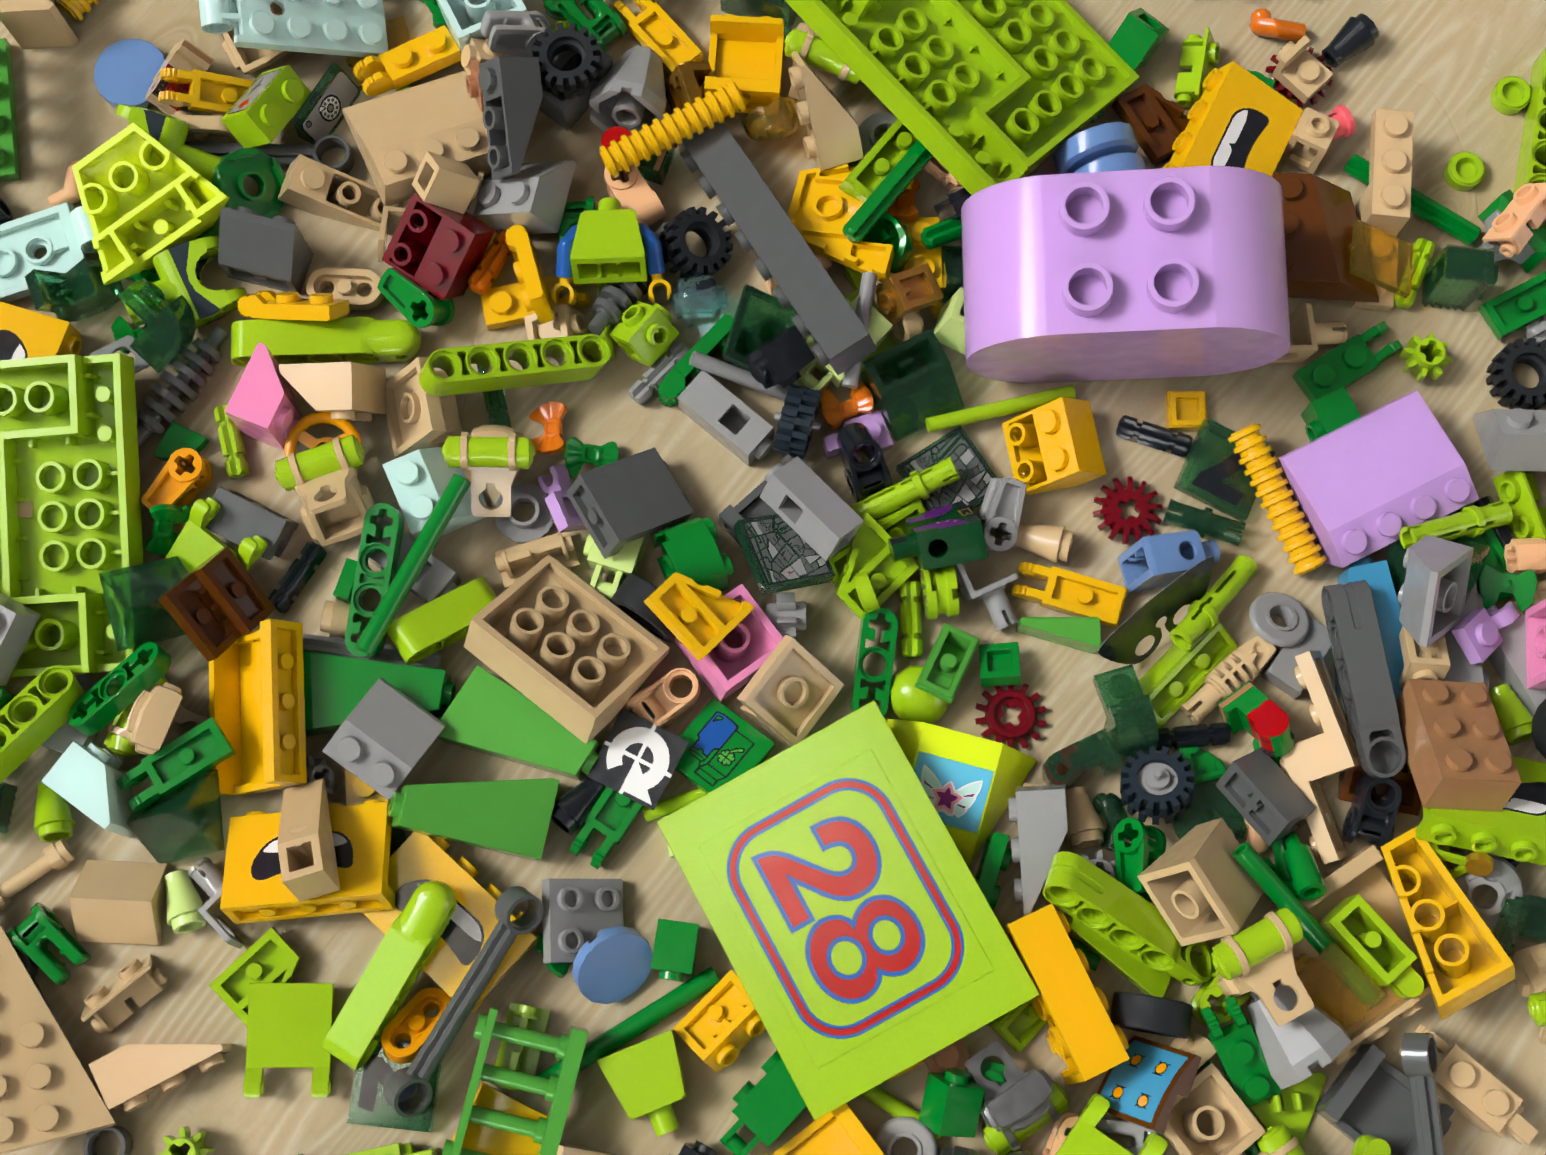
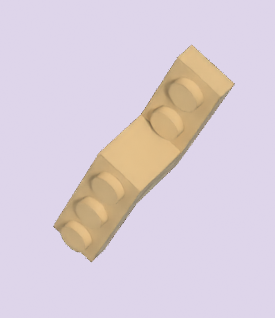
M1376 108L1372 114L1369 185L1356 202V215L1377 289L1379 303L1352 301L1351 308L1389 312L1394 306L1396 236L1410 219L1414 129V112Z
M1307 651L1294 656L1298 664L1294 671L1300 686L1303 689L1307 688L1313 702L1309 705L1312 719L1318 727L1322 726L1324 733L1295 743L1294 748L1288 754L1282 756L1279 764L1282 771L1316 807L1304 819L1307 820L1312 833L1309 835L1311 849L1317 858L1321 857L1325 865L1346 858L1349 854L1320 780L1360 766L1361 763L1356 741L1350 732L1346 715L1320 651Z

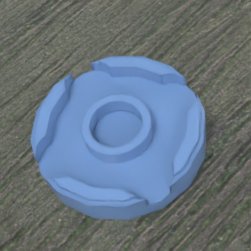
M124 39L111 44L100 54L94 66V82L100 95L114 108H117L118 103L149 108L148 105L151 103L145 99V96L154 82L155 75L164 63L165 57L152 43L141 39Z
M625 926L606 928L597 933L599 937L591 943L587 941L579 949L573 961V979L582 995L591 1002L609 1004L625 999L634 994L643 985L651 971L653 953L650 944L637 930Z

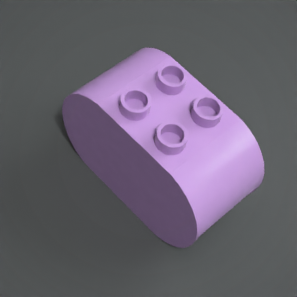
M1193 166L1037 175L992 185L973 194L962 205L965 358L967 368L979 376L1014 383H1057L1211 376L1257 368L1280 359L1290 350L1282 187L1276 179L1267 174L1230 166Z

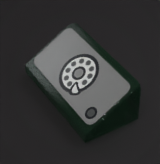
M333 63L329 66L292 119L298 137L312 145H315L323 136L333 134L344 118L342 108L352 106L360 95L358 86L338 64Z

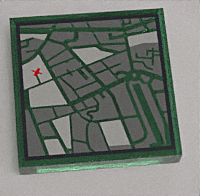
M961 426L896 466V471L904 480L910 477V472L916 469L920 472L949 456L951 457L961 479L930 493V498L924 501L920 498L927 512L963 501L973 511L982 505L991 478H997Z
M778 514L738 520L733 527L762 595L830 583L836 576L829 560L825 561Z

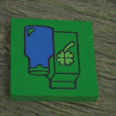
M713 697L681 734L680 738L688 741V744L675 770L707 794L763 763L774 751L776 745L772 740Z

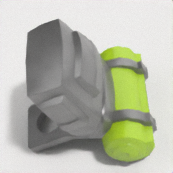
M997 1040L965 1062L966 1068L976 1083L985 1088V1102L981 1114L986 1123L982 1126V1135L986 1147L998 1155H1005L1011 1150L1016 1151L1020 1148V1143L1049 1122L1059 1120V1116L1069 1109L1067 1094L1061 1085L1052 1081L1044 1069H1032L1027 1072L1019 1069L1002 1044ZM988 1056H996L1004 1064L1003 1076L1006 1082L1001 1086L996 1081L985 1079L981 1073V1063Z

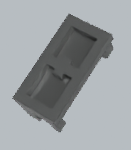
M218 486L213 499L220 504L221 508L205 528L237 545H240L246 537L253 539L255 535H259L268 543L261 557L271 560L274 555L278 558L282 555L299 523L232 489Z
M1260 748L1233 761L1215 785L1268 846L1299 827L1297 822L1309 816L1316 809L1312 802L1272 758L1263 753Z

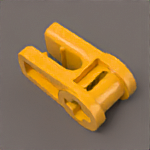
M191 448L176 450L171 454L165 466L143 495L141 502L149 510L152 506L159 504H173L179 506L180 509L184 505L189 506L211 483L214 473L212 465ZM190 465L195 467L194 472L191 474L186 471Z

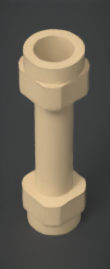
M61 838L56 843H52L44 848V856L0 885V911L11 904L10 898L53 868L59 871L76 858L73 849L64 839Z

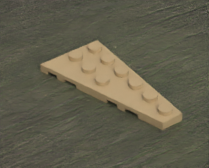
M0 925V1155L116 1125Z

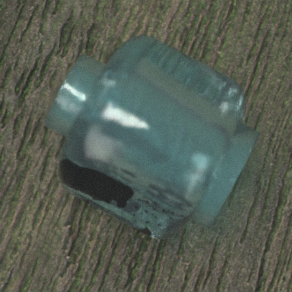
M705 274L681 278L677 281L675 289L671 290L670 301L674 319H680L686 327L715 324L721 317V309L728 308L725 286H717L716 280L711 275Z

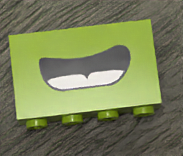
M1512 756L1522 783L1501 812L1423 808V819L1415 830L1416 838L1438 845H1448L1474 852L1510 858L1519 862L1546 866V763ZM1407 761V770H1408V773H1411V770H1410V767H1409V764H1408V761Z

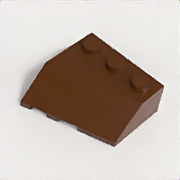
M1273 172V178L1280 183L1283 195L1288 297L1379 303L1377 289L1351 193L1314 174Z

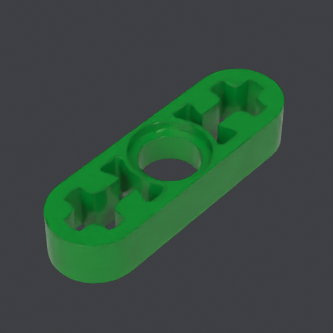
M880 607V609L868 614L865 612L860 621L850 699L852 712L861 708L859 707V700L866 699L868 696L869 687H860L861 678L868 682L883 681L882 690L874 687L873 699L879 701V710L883 716L888 709L898 620L891 610ZM878 613L883 615L884 622L889 623V629L881 632L879 642H888L887 650L881 647L865 648L866 639L869 641L875 640V629L869 628V621L877 619ZM870 653L880 654L885 661L883 672L877 676L868 675L863 668V661Z
M147 642L141 645L72 705L68 713V723L86 736L99 732L132 704L144 690L147 691L166 674L171 665L170 654L154 642Z

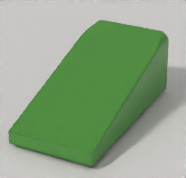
M1022 617L1016 625V632L1088 653L1096 654L1101 646L1100 618Z
M944 623L914 687L951 704L981 639Z

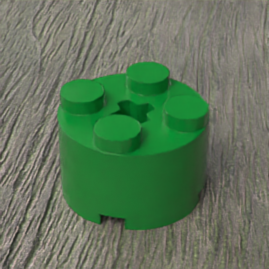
M695 517L653 534L652 542L654 548L661 546L664 556L658 558L657 561L665 581L673 573L677 572L692 578L698 585H708L722 592L728 589V584L730 583L728 576L734 574V569L728 555L725 552L720 554L714 541L718 539V534L710 517L704 519Z

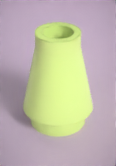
M177 870L165 875L167 925L172 926L175 934L190 933L205 926L207 923L205 918L197 911L204 903L188 875V870Z

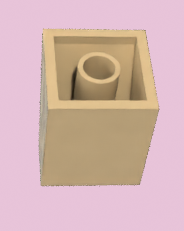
M1223 818L1196 825L1137 876L1181 947L1236 934L1264 892L1232 856L1233 851L1240 844Z

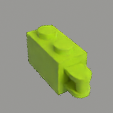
M1359 894L1345 897L1319 921L1321 926L1375 987L1387 986L1400 998H1415L1422 994L1424 991V981L1411 967V964L1418 957Z

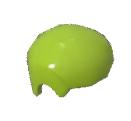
M924 665L907 666L897 672L891 681L889 695L891 707L901 720L932 724L943 717L949 703L914 687Z

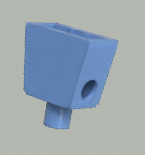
M1196 530L1142 537L1118 557L1125 587L1128 589L1127 595L1168 586L1187 570L1208 557L1214 556V563H1218L1220 551L1218 544L1214 540L1201 542L1200 535Z

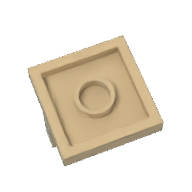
M417 357L386 382V414L395 458L423 447H443L448 436H461L462 428L455 395L432 396L421 388L419 374L428 357ZM434 370L438 376L448 378L445 371Z
M784 635L737 699L743 704L740 709L750 718L769 726L789 745L793 746L804 740L843 688L844 684L793 637Z

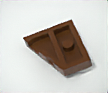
M1147 84L1116 98L1112 105L1122 122L1131 125L1139 146L1152 165L1173 155L1172 145L1179 134L1186 129L1190 121L1183 114L1186 110L1184 107L1174 101L1166 100L1160 92Z

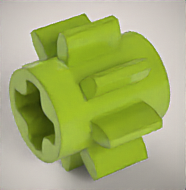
M1432 332L1423 340L1417 335L1412 336L1408 341L1409 347L1404 348L1399 353V357L1405 359V368L1402 372H1409L1415 376L1418 383L1427 375H1430L1433 380H1437L1443 374L1441 368L1446 367L1452 361L1450 357L1445 356V348L1448 343H1442L1434 338V333Z
M189 1126L180 1127L178 1139L172 1135L163 1137L167 1146L164 1153L159 1155H184L183 1150L180 1148L187 1145L191 1147L187 1153L188 1155L211 1154L214 1152V1148L206 1147L203 1141L207 1134L205 1131L191 1136V1130Z

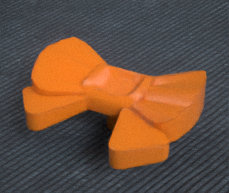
M917 178L914 179L912 189H905L897 198L896 205L891 206L886 211L887 214L898 218L903 223L917 220L920 217L919 211L915 207L914 196L920 189V183Z
M858 382L856 389L851 388L850 399L841 403L828 388H825L821 394V411L827 425L832 429H837L845 419L854 418L859 413L871 414L875 411V403L871 392L866 385Z
M557 401L546 402L529 415L531 420L544 425V435L531 439L535 447V456L540 452L554 455L565 450L566 442L562 437V420L568 408L563 403Z

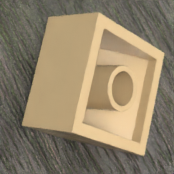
M356 362L279 364V373L315 411L331 413L332 420L372 422V415L386 414V368Z

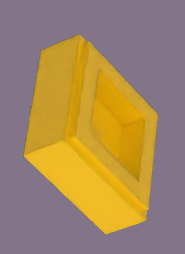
M1206 391L1166 392V428L1173 431H1205L1208 428Z

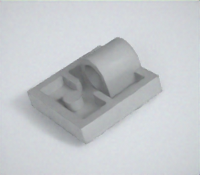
M549 878L542 880L543 963H573L579 949L587 941L591 943L594 939L598 938L597 933L606 928L624 926L622 879Z

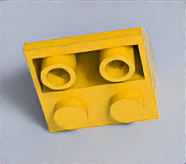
M1060 397L1002 423L1014 479L1026 484L1025 496L1076 487L1107 474L1090 401Z

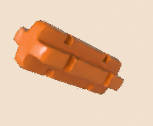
M501 230L498 232L493 240L495 244L489 246L476 266L479 270H474L469 277V289L473 293L485 295L492 286L490 281L496 280L509 259L507 256L512 254L506 243L505 233L507 231Z

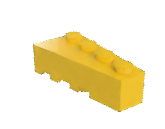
M1416 826L1381 846V851L1440 1018L1443 1020L1515 979L1514 963L1429 843L1416 838Z
M1051 903L1004 926L1005 934L1040 994L1031 999L1030 1002L1035 1014L1043 1021L1047 1020L1049 1024L1048 1037L1045 1038L1053 1054L1057 1053L1066 1064L1067 1068L1060 1071L1065 1085L1085 1082L1129 1060L1130 1058L1126 1052L1129 1048L1128 1041L1120 1027L1117 1025L1113 1026L1106 1012L1109 1010L1108 1001L1099 987L1094 988L1087 974L1090 971L1089 963L1084 953L1079 948H1074L1068 936L1071 932L1070 925L1062 911H1056Z

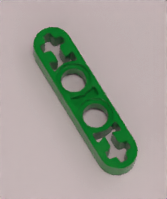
M377 503L371 506L364 517L347 620L345 645L353 655L362 658L377 656L383 650L387 636L386 632L373 656H369L355 648L357 636L361 635L367 626V623L359 622L360 615L371 618L375 610L368 612L364 609L362 597L366 591L376 589L380 593L382 600L397 573L404 531V517L401 511L386 503ZM386 511L387 516L393 519L392 526H385L383 533L384 539L391 540L390 546L379 542L372 543L373 536L381 539L382 527L376 525V519L383 518ZM376 550H383L388 557L387 566L380 572H373L368 565L370 555Z

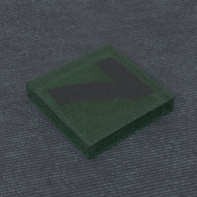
M1207 417L1200 425L1174 488L1243 522L1247 520L1255 502L1257 489L1255 486H1250L1249 482L1252 479L1250 475L1245 476L1244 471L1247 469L1244 464H1239L1238 460L1241 459L1239 453L1234 454L1233 449L1236 448L1234 442L1229 443L1228 438L1231 437L1230 435L1235 433V431ZM1273 450L1270 451L1272 457H1274L1275 451Z
M380 1040L366 1064L360 1070L355 1071L347 1123L432 1132L442 1060L428 1081L433 1091L428 1107L415 1117L404 1118L398 1115L385 1101L383 1088L391 1074L401 1068L410 1067L412 1062L400 1064L388 1059ZM399 1042L397 1047L406 1048L410 1043ZM417 1083L407 1086L401 1092L398 1102L410 1098L417 1088Z

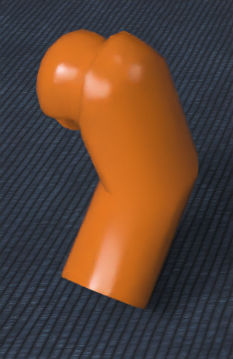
M1258 9L1251 14L1252 22L1249 24L1250 29L1257 36L1298 42L1306 34V25L1304 23L1271 18V13L1267 9Z

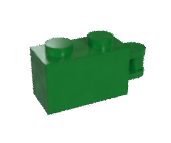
M777 1050L761 1067L766 1075L756 1085L749 1080L732 1098L738 1104L732 1112L739 1119L719 1141L734 1155H747L760 1140L769 1147L806 1107ZM743 1124L755 1134L748 1144L736 1133Z

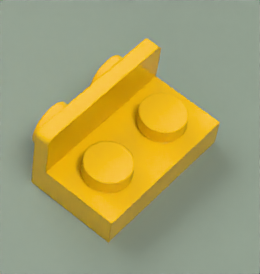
M732 970L673 1028L715 1073H719L723 1068L733 1064L738 1058L740 1050L752 1038L758 1037L766 1030L740 979Z

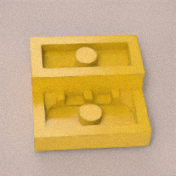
M484 1082L481 1083L477 1090L473 1103L475 1106L538 1121L539 1117L547 1118L548 1116ZM468 1122L462 1148L491 1155H537L540 1144L533 1142L532 1137Z

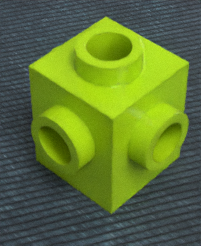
M637 301L635 305L630 306L623 313L622 320L609 333V336L631 360L651 367L660 356L670 349L672 341L679 335V332L670 322L673 318L664 307L657 303L652 306Z

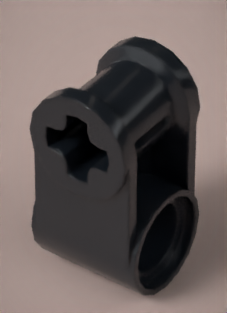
M857 422L843 427L838 434L837 445L845 468V478L856 502L863 500V495L893 485L890 472L884 460L882 448L869 429L862 423ZM864 444L861 448L855 450L857 446Z
M1366 772L1360 776L1351 807L1344 820L1343 841L1351 843L1353 840L1373 844L1376 845L1377 850L1381 851V846L1392 840L1394 823L1403 794L1401 787L1392 777L1373 778ZM1380 783L1388 784V791L1383 797H1370L1374 786Z

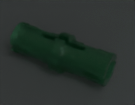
M1171 498L1166 510L1179 513L1182 516L1166 511L1163 518V523L1196 530L1201 538L1207 535L1234 544L1237 547L1243 536L1240 534L1244 532L1246 526L1245 522H1239L1212 513L1213 509L1205 507L1204 510L1174 501ZM1227 529H1228V530H1231V531H1234V532H1237V533H1240V534H1236V533L1227 531Z

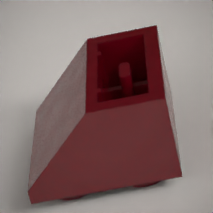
M413 193L382 261L440 299L455 298L464 295L469 285L468 279L473 271L477 269L476 266L482 259L495 229L467 211L461 214L424 202L418 193Z

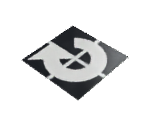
M622 708L598 755L599 758L587 777L654 811L688 741Z

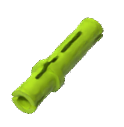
M949 456L920 472L917 469L910 472V477L858 503L850 505V507L860 517L866 512L876 520L920 498L923 501L930 498V493L960 480L961 477Z
M1504 500L1482 507L1471 505L1462 508L1459 513L1403 527L1400 530L1399 539L1403 548L1408 549L1409 546L1427 535L1448 541L1462 536L1472 538L1482 535L1485 530L1510 524L1513 519V512L1507 502L1504 503Z
M1238 555L1200 600H1195L1191 603L1187 610L1188 614L1170 632V639L1177 647L1183 650L1191 649L1206 629H1211L1218 623V615L1258 572V566L1255 561L1246 555Z

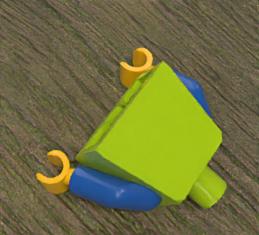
M613 197L601 199L598 203V210H587L580 213L578 224L572 226L558 243L556 276L559 277V283L552 288V299L559 305L560 292L568 289L570 291L569 305L573 306L577 302V292L570 286L571 278H573L574 284L644 282L647 281V275H651L652 282L648 288L649 299L654 303L655 299L652 290L656 286H662L666 289L667 300H669L671 286L663 279L662 273L666 272L659 238L647 224L637 221L634 210L621 209V203L618 199Z

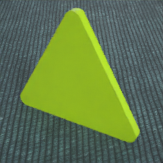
M1314 1072L1305 1080L1282 1089L1281 1093L1273 1095L1250 1107V1109L1265 1129L1270 1126L1285 1124L1292 1136H1296L1301 1147L1326 1081V1076L1322 1072Z

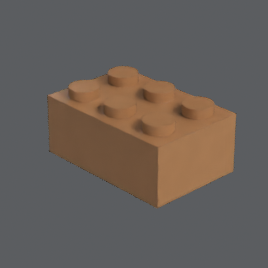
M1409 679L1397 697L1396 704L1406 758L1423 808L1501 812L1522 781L1486 684Z

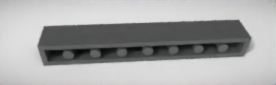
M715 122L714 128H703L704 132L700 135L697 132L694 133L693 139H682V145L685 148L680 153L682 159L692 173L697 169L703 177L698 182L708 198L711 199L715 196L718 198L721 204L716 209L727 226L735 223L739 231L734 235L746 254L752 250L754 251L758 259L753 264L766 282L772 278L777 285L772 292L784 310L791 306L796 314L791 320L802 337L805 338L808 335L812 337L816 344L811 347V350L822 367L830 364L838 376L875 352L877 349L869 332L726 125Z

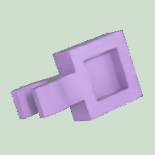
M880 410L844 421L843 427L855 422L865 425L879 443L882 452L892 449L893 441ZM839 433L823 438L822 448L827 459L841 455L837 445ZM860 444L859 446L856 447L855 450H858V449L861 448L864 444Z
M564 465L551 466L549 468L551 474L539 476L538 482L542 491L549 494L545 501L559 533L587 529L566 494L571 487L567 468Z
M1512 601L1505 604L1499 610L1496 605L1490 606L1488 609H1485V607L1474 609L1451 630L1470 665L1484 662L1500 646L1504 640L1498 631L1513 623L1519 617V613Z

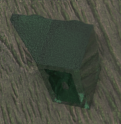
M932 328L862 362L861 379L871 392L874 403L878 410L881 411L883 419L896 442L926 428L925 420L927 417L962 410L965 407L951 363Z

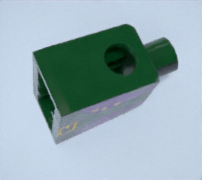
M963 501L907 518L905 524L908 534L888 539L890 554L894 562L914 557L923 570L988 558L981 520Z

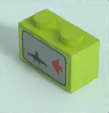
M289 64L264 71L222 117L221 121L243 148H252L271 143L311 97L312 93Z

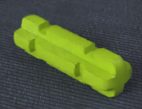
M1418 238L1413 244L1410 257L1407 259L1398 281V287L1394 291V306L1406 310L1413 305L1417 296V289L1420 288L1429 266V259L1432 258L1436 248L1433 241Z
M228 404L217 406L214 409L216 423L219 425L217 430L223 457H226L227 460L225 462L227 475L231 479L247 477L250 469L248 460L244 457L246 456L242 433L224 412Z
M905 581L899 587V600H903V603H900V636L904 638L901 640V655L904 658H918L923 653V641L919 639V636H922L921 603L918 602L921 597V584L917 581Z

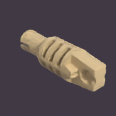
M1256 635L1235 649L1205 676V685L1185 704L1183 703L1180 709L1186 717H1189L1191 714L1192 718L1190 721L1199 725L1201 720L1218 706L1219 702L1248 681L1252 683L1275 656L1277 649L1273 644L1266 642Z

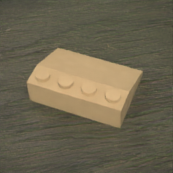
M466 71L342 108L344 117L384 205L392 206L410 199L413 193H417L411 184L427 151L467 164L476 176H478L479 171L485 172V175L492 173L487 160L489 146L487 129L483 123L484 112H481L476 99L470 98L468 95ZM526 152L522 163L526 160Z
M550 554L546 555L471 619L464 648L585 744L590 742L612 721L670 650L666 644Z

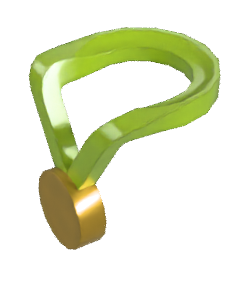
M1430 842V846L1439 859L1443 860L1444 866L1453 879L1466 872L1475 876H1487L1493 871V859L1486 853L1474 852L1465 857L1451 853V846L1443 845V850H1440V845ZM1451 863L1459 864V866L1450 870Z

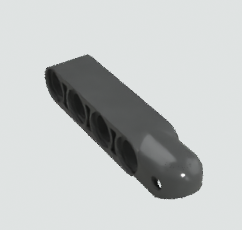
M1366 580L1348 582L1344 585L1323 586L1321 598L1347 722L1350 732L1356 741L1361 766L1373 778H1390L1402 770L1406 760V751L1370 586Z

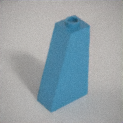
M1372 557L1361 558L1349 564V568L1338 576V584L1344 585L1348 582L1361 580L1368 582L1396 700L1403 689L1400 687L1399 678L1404 669L1399 633L1403 626L1399 621L1400 606L1397 601L1387 560L1373 563ZM1335 667V690L1337 692V695L1339 697V700L1345 713L1341 689Z

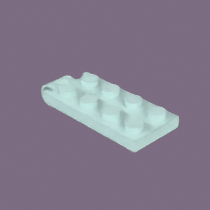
M199 0L202 31L220 34L234 29L235 47L353 57H368L370 55L378 57L379 54L388 51L383 0ZM275 3L279 5L282 9V15L273 14L270 4Z
M66 202L0 224L1 302L9 303L95 274L94 267L87 263L85 253H97L98 251L93 247L91 239L94 236L88 214L84 213L83 206L75 208L73 204ZM47 248V254L43 258H35L37 249Z

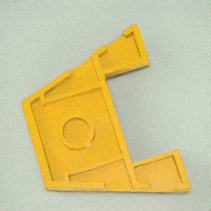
M848 163L822 171L820 168L801 170L787 215L813 253L860 273H876L878 275L877 280L884 282L889 277L895 254L893 245L863 241L860 243L850 242L842 232L844 225L864 203L838 188L855 167H848ZM914 179L906 189H912Z

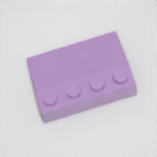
M1415 390L1279 457L1291 489L1294 491V496L1300 503L1299 508L1305 514L1303 518L1311 526L1308 530L1310 534L1314 533L1316 536L1313 541L1315 545L1320 544L1322 549L1319 553L1327 558L1324 563L1341 568L1399 540V533L1403 527L1444 517L1479 499L1465 462L1419 392Z

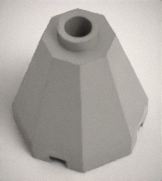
M635 46L627 50L592 90L589 99L590 107L592 106L590 120L604 132L611 127L619 126L626 128L631 133L633 129L637 131L642 130V125L645 123L648 126L652 125V120L655 118L658 120L663 119V114L666 113V94L662 58L654 50L645 46Z
M1280 981L1272 983L1276 989L1274 992L1275 1004L1282 1010H1292L1297 1003L1295 991L1289 986L1282 985ZM1251 991L1249 992L1252 999L1247 1003V1007L1270 1074L1281 1090L1305 1080L1312 1075L1311 1069L1319 1064L1323 1068L1352 1043L1350 1036L1342 1025L1315 1004L1314 1008L1283 1026H1277L1259 996Z

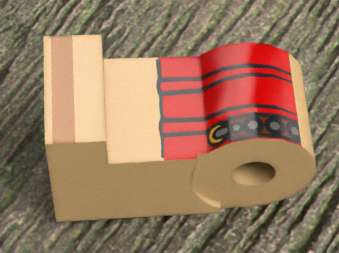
M184 39L173 46L160 69L166 67L192 71L193 69L207 71L214 59L190 41ZM159 69L153 79L154 82L146 93L145 99L166 114L174 115L181 107L158 102L159 92L174 91L189 94V84H176L161 80Z

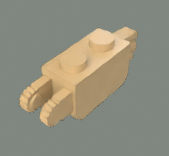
M1420 1024L1414 1033H1432L1435 1037L1438 1055L1437 1073L1435 1075L1438 1096L1480 1130L1494 1133L1499 1138H1503L1507 1133L1520 1144L1525 1143L1529 1145L1539 1131L1520 1115L1524 1110V1107L1521 1106L1524 1100L1459 1046L1446 1043L1433 1031Z

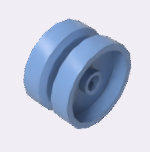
M1124 122L1105 123L1077 133L1064 141L1055 150L1053 156L1059 174L1147 169L1142 155L1136 153L1139 144L1134 130L1129 123Z

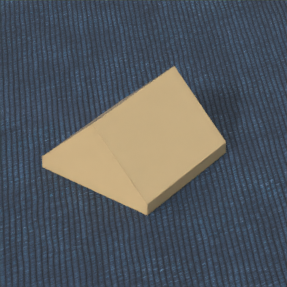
M0 0V20L22 49L75 46L79 42V39L57 7L50 0Z
M87 860L69 896L77 941L161 946L166 903L164 876L169 874L170 864Z
M1209 1063L1196 1073L1189 1097L1177 1095L1164 1135L1179 1155H1240L1265 1134L1266 1131L1215 1065Z

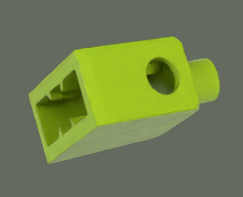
M673 1030L597 1060L599 1067L631 1120L648 1113L656 1137L680 1128L671 1104L686 1098L687 1092Z

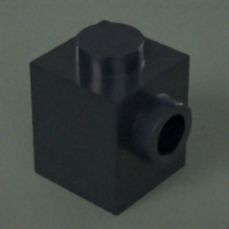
M795 325L778 332L745 356L752 376L765 389L777 384L782 389L791 385L802 377L799 370L816 358Z

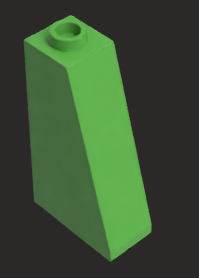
M478 665L440 719L446 726L438 738L446 743L575 780H580L584 773L588 775L599 758V753L597 752L601 746L598 741L592 739L587 744L583 743L521 692Z
M542 778L405 785L400 787L399 792L393 793L388 808V816L393 817L391 827L524 859L541 860L560 780Z

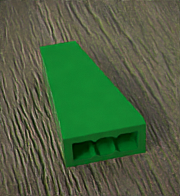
M303 651L306 737L335 733L380 677L435 717L443 716L446 712V707L450 706L455 698L456 684L451 682L452 677L446 670Z

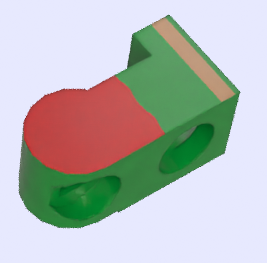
M1248 681L1218 703L1223 722L1228 723L1230 731L1236 734L1244 728L1259 742L1260 749L1266 755L1272 757L1284 756L1294 748L1295 737L1291 731L1289 717L1251 682Z

